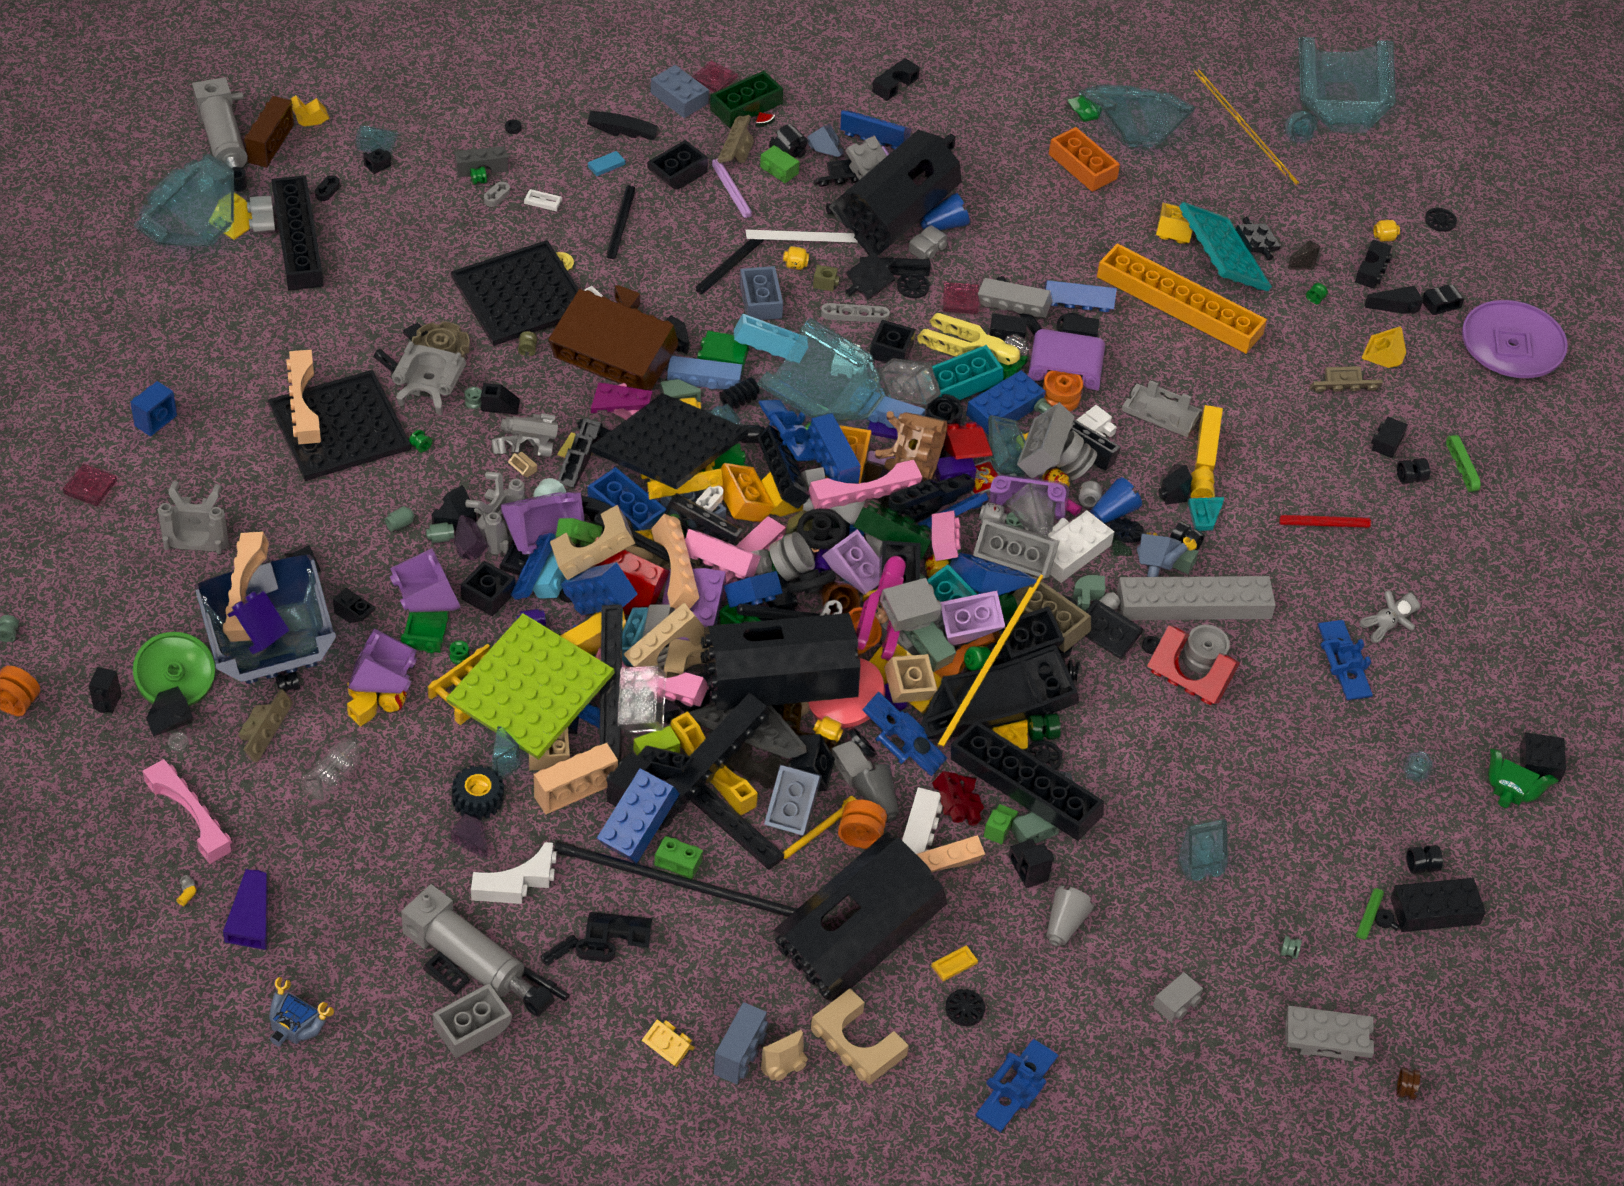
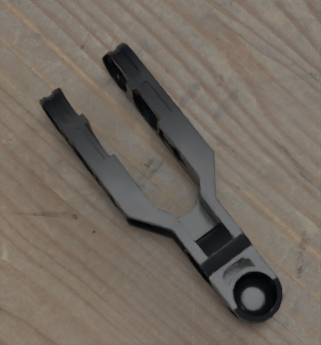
M968 474L947 478L939 482L929 479L890 494L888 505L889 508L897 511L898 515H908L916 523L935 514L943 506L957 501L958 497L969 494L975 488L976 483ZM908 494H911V495H914L916 498H911V497H908L907 495H908ZM892 500H898V501H900L901 503L898 504V503L893 502Z

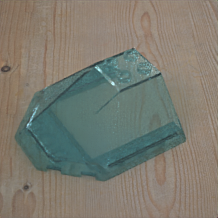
M1298 38L1300 101L1332 132L1366 133L1396 103L1393 41L1378 40L1376 46L1354 52H1326L1315 48V38Z
M1098 84L1096 88L1091 86L1086 88V90L1081 89L1079 91V94L1115 136L1131 147H1138V144L1144 147L1160 145L1195 110L1193 105L1172 93H1159L1156 90L1143 88V91H1141L1140 88L1130 85Z
M206 154L203 155V159L200 161L195 159L186 163L183 169L176 168L172 170L147 194L146 200H148L147 206H142L139 212L141 218L139 221H135L134 227L157 245L204 247L213 245L223 232H227L230 229L231 224L234 222V170L212 155Z
M809 318L802 326L801 333L782 366L774 376L766 372L757 385L811 418L833 413L836 421L868 419L886 395L884 389L881 388L880 377L877 368H874L872 355L814 319Z

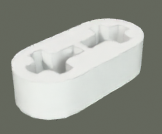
M719 485L715 487L709 486L697 499L696 504L713 512L723 500V488Z

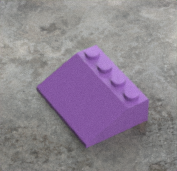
M708 568L692 569L700 598L690 610L705 628L717 625L724 585L726 584V572ZM669 569L670 573L667 578L662 604H670L667 592L671 569ZM686 637L677 638V639H681V640L690 641V640H689L688 638H686Z

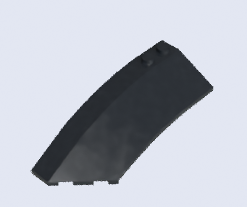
M1056 644L1024 657L992 666L950 737H959L975 721L992 730L994 727L1023 720L1028 721L1029 716H1042L1047 711H1053L1054 713L1078 704V691ZM981 670L943 676L941 685L934 694L926 715L924 714L921 720L928 739L942 738Z

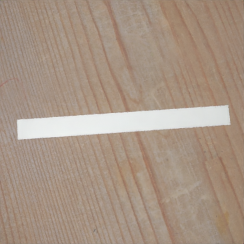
M746 230L747 239L857 242L854 238V233Z

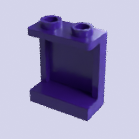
M254 591L245 597V602L239 601L231 607L233 610L227 614L229 617L234 615L237 617L254 643L248 648L252 655L264 650L289 631L265 591L257 594Z

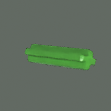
M1373 889L1356 934L1357 938L1367 939L1384 895L1383 890Z

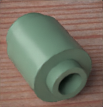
M402 506L387 515L384 519L385 524L390 531H398L413 523L414 514L410 508Z
M439 523L429 525V529H426L427 540H431L433 544L448 542L450 539H454L453 524Z

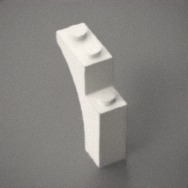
M545 842L533 858L516 868L494 873L473 872L471 900L522 904V898L527 897L528 887L549 888L550 881H554L555 869L551 867L552 864H556L557 851H553V843Z

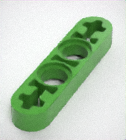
M1459 435L1448 436L1446 445L1452 458L1456 461L1459 473L1463 475L1462 479L1468 492L1479 491V476Z

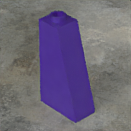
M246 869L223 930L225 943L266 950L268 932L267 874L260 870Z

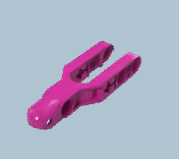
M899 556L889 558L884 565L877 591L870 594L869 598L864 602L856 630L858 638L857 648L859 650H863L867 644L883 589L903 584L906 564ZM890 620L886 629L888 631L886 640L882 644L881 658L886 659V661L892 658L900 631H894Z

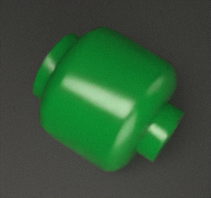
M984 646L968 648L964 655L966 667L970 671L981 670L991 651Z

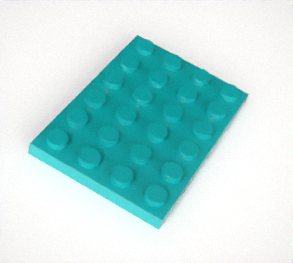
M1182 202L1179 208L1183 212V217L1189 222V227L1197 235V240L1202 243L1204 251L1210 256V261L1216 266L1218 274L1222 278H1229L1234 282H1241L1258 290L1269 291L1272 288L1228 217Z

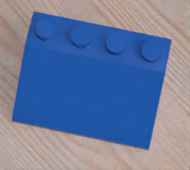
M958 552V557L952 558L950 567L974 591L979 592L978 594L997 591L998 595L1035 584L1037 579L1022 571L975 557L971 554Z

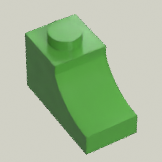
M999 804L998 808L992 811L986 823L984 838L1002 845L1012 827L1013 820L1018 815V811Z

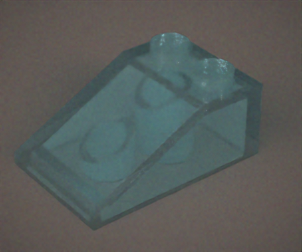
M990 415L988 417L989 446L992 451L990 459L994 470L999 473L1009 475L1015 473L1017 476H1023L1026 473L1017 463L1023 450L1025 439L1017 421Z
M1222 819L1187 827L1178 858V863L1186 881L1192 879L1199 881L1206 876L1212 875L1217 877L1223 874L1228 862L1227 820Z

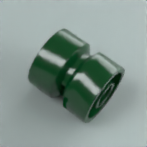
M1047 714L1044 718L1041 715L1029 716L1028 732L1030 740L1040 741L1044 737L1047 740L1059 739L1061 727L1058 714Z

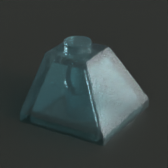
M360 125L356 134L357 151L371 153L381 148L383 151L387 150L391 154L399 132Z

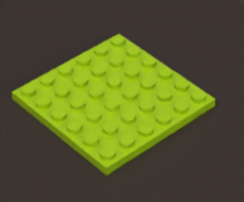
M522 613L446 697V700L457 709L539 760L614 675L615 671L614 668Z

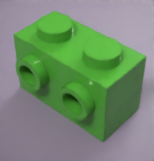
M774 145L761 154L760 167L780 181L787 183L799 174L800 161Z
M559 518L556 537L567 533L574 544L578 543L580 547H585L594 543L597 537L600 538L602 526L574 518Z
M665 836L655 853V866L693 879L702 863L703 850L697 846L680 842L676 838Z

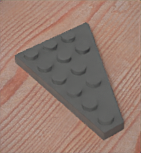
M715 704L691 711L689 714L699 725L714 730L733 709L717 711ZM772 705L767 706L770 715L766 723L760 725L755 730L753 737L745 741L748 744L787 759L807 753L806 745Z

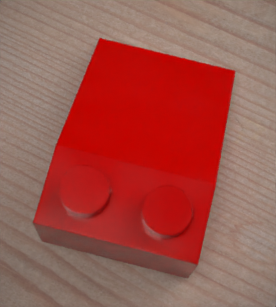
M967 422L963 426L948 424L944 440V450L955 459L992 456L984 430L977 422Z

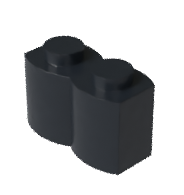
M1444 285L1441 288L1428 289L1423 295V304L1432 315L1460 309L1464 301V297L1454 285Z

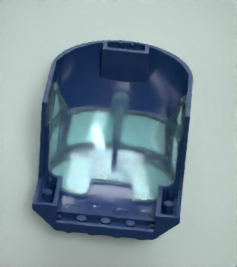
M299 555L261 563L253 573L247 587L246 596L254 591L256 594L265 591L289 629L287 633L267 648L253 655L248 649L254 644L252 641L230 642L227 635L223 632V623L226 622L227 617L226 607L229 605L228 593L232 587L231 575L234 571L206 579L194 585L216 669L240 682L246 681V684L257 682L259 677L266 676V679L276 677L278 672L281 671L291 673L297 671V667L305 665L306 668L317 666V662L322 661L336 638L315 561L311 555Z

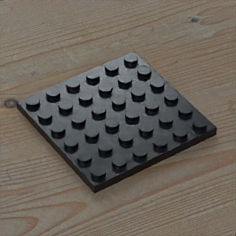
M548 240L451 271L453 281L493 346L518 338L521 333L526 331L536 332L557 325L579 290Z
M373 370L304 389L302 398L305 404L319 418L320 443L298 444V437H294L293 426H296V423H292L291 413L295 412V410H291L290 399H294V396L290 397L289 393L268 399V405L304 481L411 450V444Z
M662 393L592 444L590 448L591 452L674 489H678L748 435V428Z

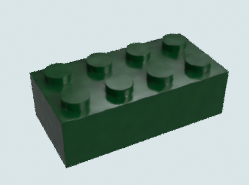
M761 71L712 93L710 97V110L731 128L735 119L739 116L750 115L753 118L759 112L764 113L783 104L784 88L765 71Z
M875 499L866 500L853 526L881 541L921 543L920 560H922L932 540V529L923 524L920 526L914 523V519L908 516L902 517L898 515L897 511L889 507L887 509L882 507L881 503Z

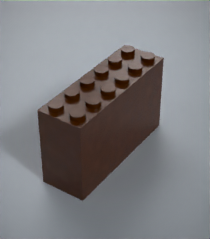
M582 289L578 290L548 339L554 358L618 384L625 383L627 387L649 391L653 389L679 345L674 325L671 322L662 321L654 315L641 313L636 308H628L620 302L615 303L605 296L600 297L589 290L584 291Z

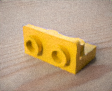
M657 1019L642 1041L677 1067L687 1052L695 1049L690 1044L692 1039L684 1033H681L680 1036L675 1033L676 1027L667 1020L662 1023Z

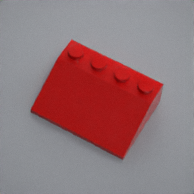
M625 549L593 566L618 563L638 594L623 607L624 614L630 615L633 607L655 605L670 573L669 570Z

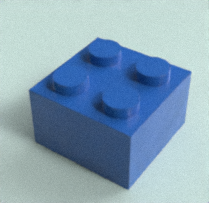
M158 381L130 401L134 426L150 437L177 416L174 392Z
M777 571L724 585L730 608L736 607L740 603L759 605L763 603V599L765 602L776 599V595L783 593Z

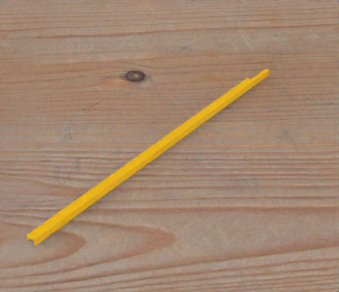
M1198 69V72L1203 76L1200 77L1194 70V73L1286 176L1281 166L1288 172L1291 180L1296 185L1299 184L1296 178L1206 76ZM1206 81H1207V82L1212 86V88L1220 95V97L1228 104V106L1235 112V114H1236L1237 116H1235V115L1230 111V109L1222 102V100L1215 94V92L1207 85ZM1241 120L1278 162H1275V160L1267 153V151L1260 145V143L1252 136V134L1241 123Z
M1043 575L1039 576L1033 588L1029 587L940 739L938 746L942 745L943 748L945 747L1042 581Z

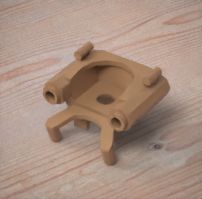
M888 411L886 418L897 429L898 438L892 448L876 450L875 457L877 459H884L895 456V459L890 458L885 462L884 467L889 471L897 463L914 460L922 475V481L932 480L945 440L947 421L908 412L901 413L897 419L893 412ZM913 439L918 440L915 450L909 448V443Z

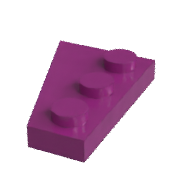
M599 382L591 406V413H597V410H607V412H614V409H625L626 411L640 410L651 402L652 391Z

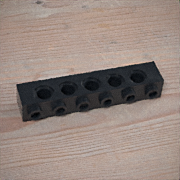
M768 425L757 437L781 499L799 509L802 504L807 502L810 494L793 454L787 445L783 444L784 440L780 437V432Z

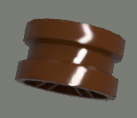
M1401 1067L1397 1080V1097L1403 1098L1406 1096L1410 1100H1416L1417 1095H1414V1093L1419 1090V1070L1409 1071L1408 1068Z

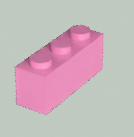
M954 511L932 514V548L936 561L957 558L958 550L961 549L960 519L955 517Z

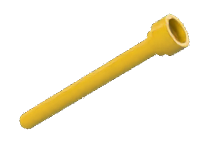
M853 796L845 799L842 808L783 851L784 859H788L841 819L844 806L848 802L857 799Z

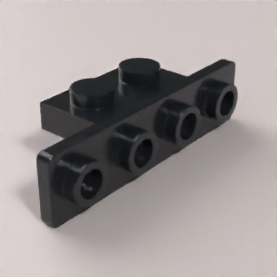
M851 159L827 162L829 176L816 178L813 182L814 185L819 184V187L828 186L832 182L839 185L844 184L847 180H851L854 183L859 179L849 167L852 162Z

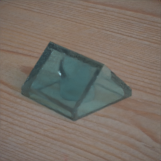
M498 726L492 755V772L494 770L497 771L498 776H501L503 779L520 768L519 744L501 726Z

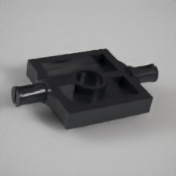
M1244 217L1242 220L1244 224H1238L1236 231L1249 252L1262 253L1267 260H1272L1273 255L1271 252L1278 251L1281 246L1267 224H1253L1249 217Z
M873 252L848 270L846 275L852 281L853 286L845 290L846 294L850 297L858 291L869 300L893 283L895 277L889 271V267L896 263L894 257L884 262Z

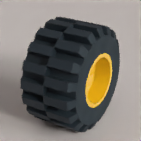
M472 765L470 769L464 768L462 773L458 772L452 785L453 807L455 806V811L457 813L461 811L462 817L468 815L469 820L477 817V821L482 820L483 816L486 819L490 818V813L495 815L497 809H501L504 797V783H502V777L498 776V772L495 770L492 772L488 766L483 768V765H479V767Z

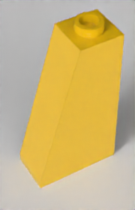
M1204 406L1199 425L1195 470L1203 468L1214 471L1223 408Z
M601 613L560 636L591 655L597 654L599 648H601Z

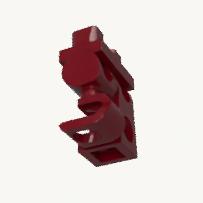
M942 771L932 784L934 789L940 792L944 815L951 816L954 823H960L967 819L969 825L976 826L981 821L980 812L984 809L979 794L972 793L977 779Z

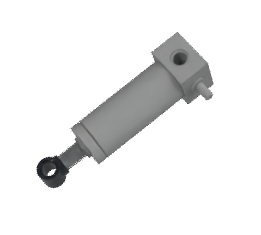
M226 77L192 83L196 112L200 123L203 122L215 163L220 170L228 171L231 190L236 192L243 191L247 188L246 171L242 167L247 162L248 156L232 108L234 100L244 98L243 93L231 94Z
M432 884L401 911L403 934L423 949L431 945L485 986L490 983L499 997H503L509 991H513L523 999L526 1009L536 1017H539L554 1003L553 995L546 988L531 986L521 978L525 968L521 961L454 912L453 900Z

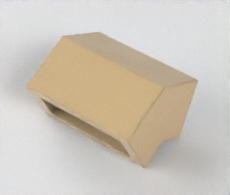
M523 452L519 454L514 453L508 461L525 477H529L537 472V464Z

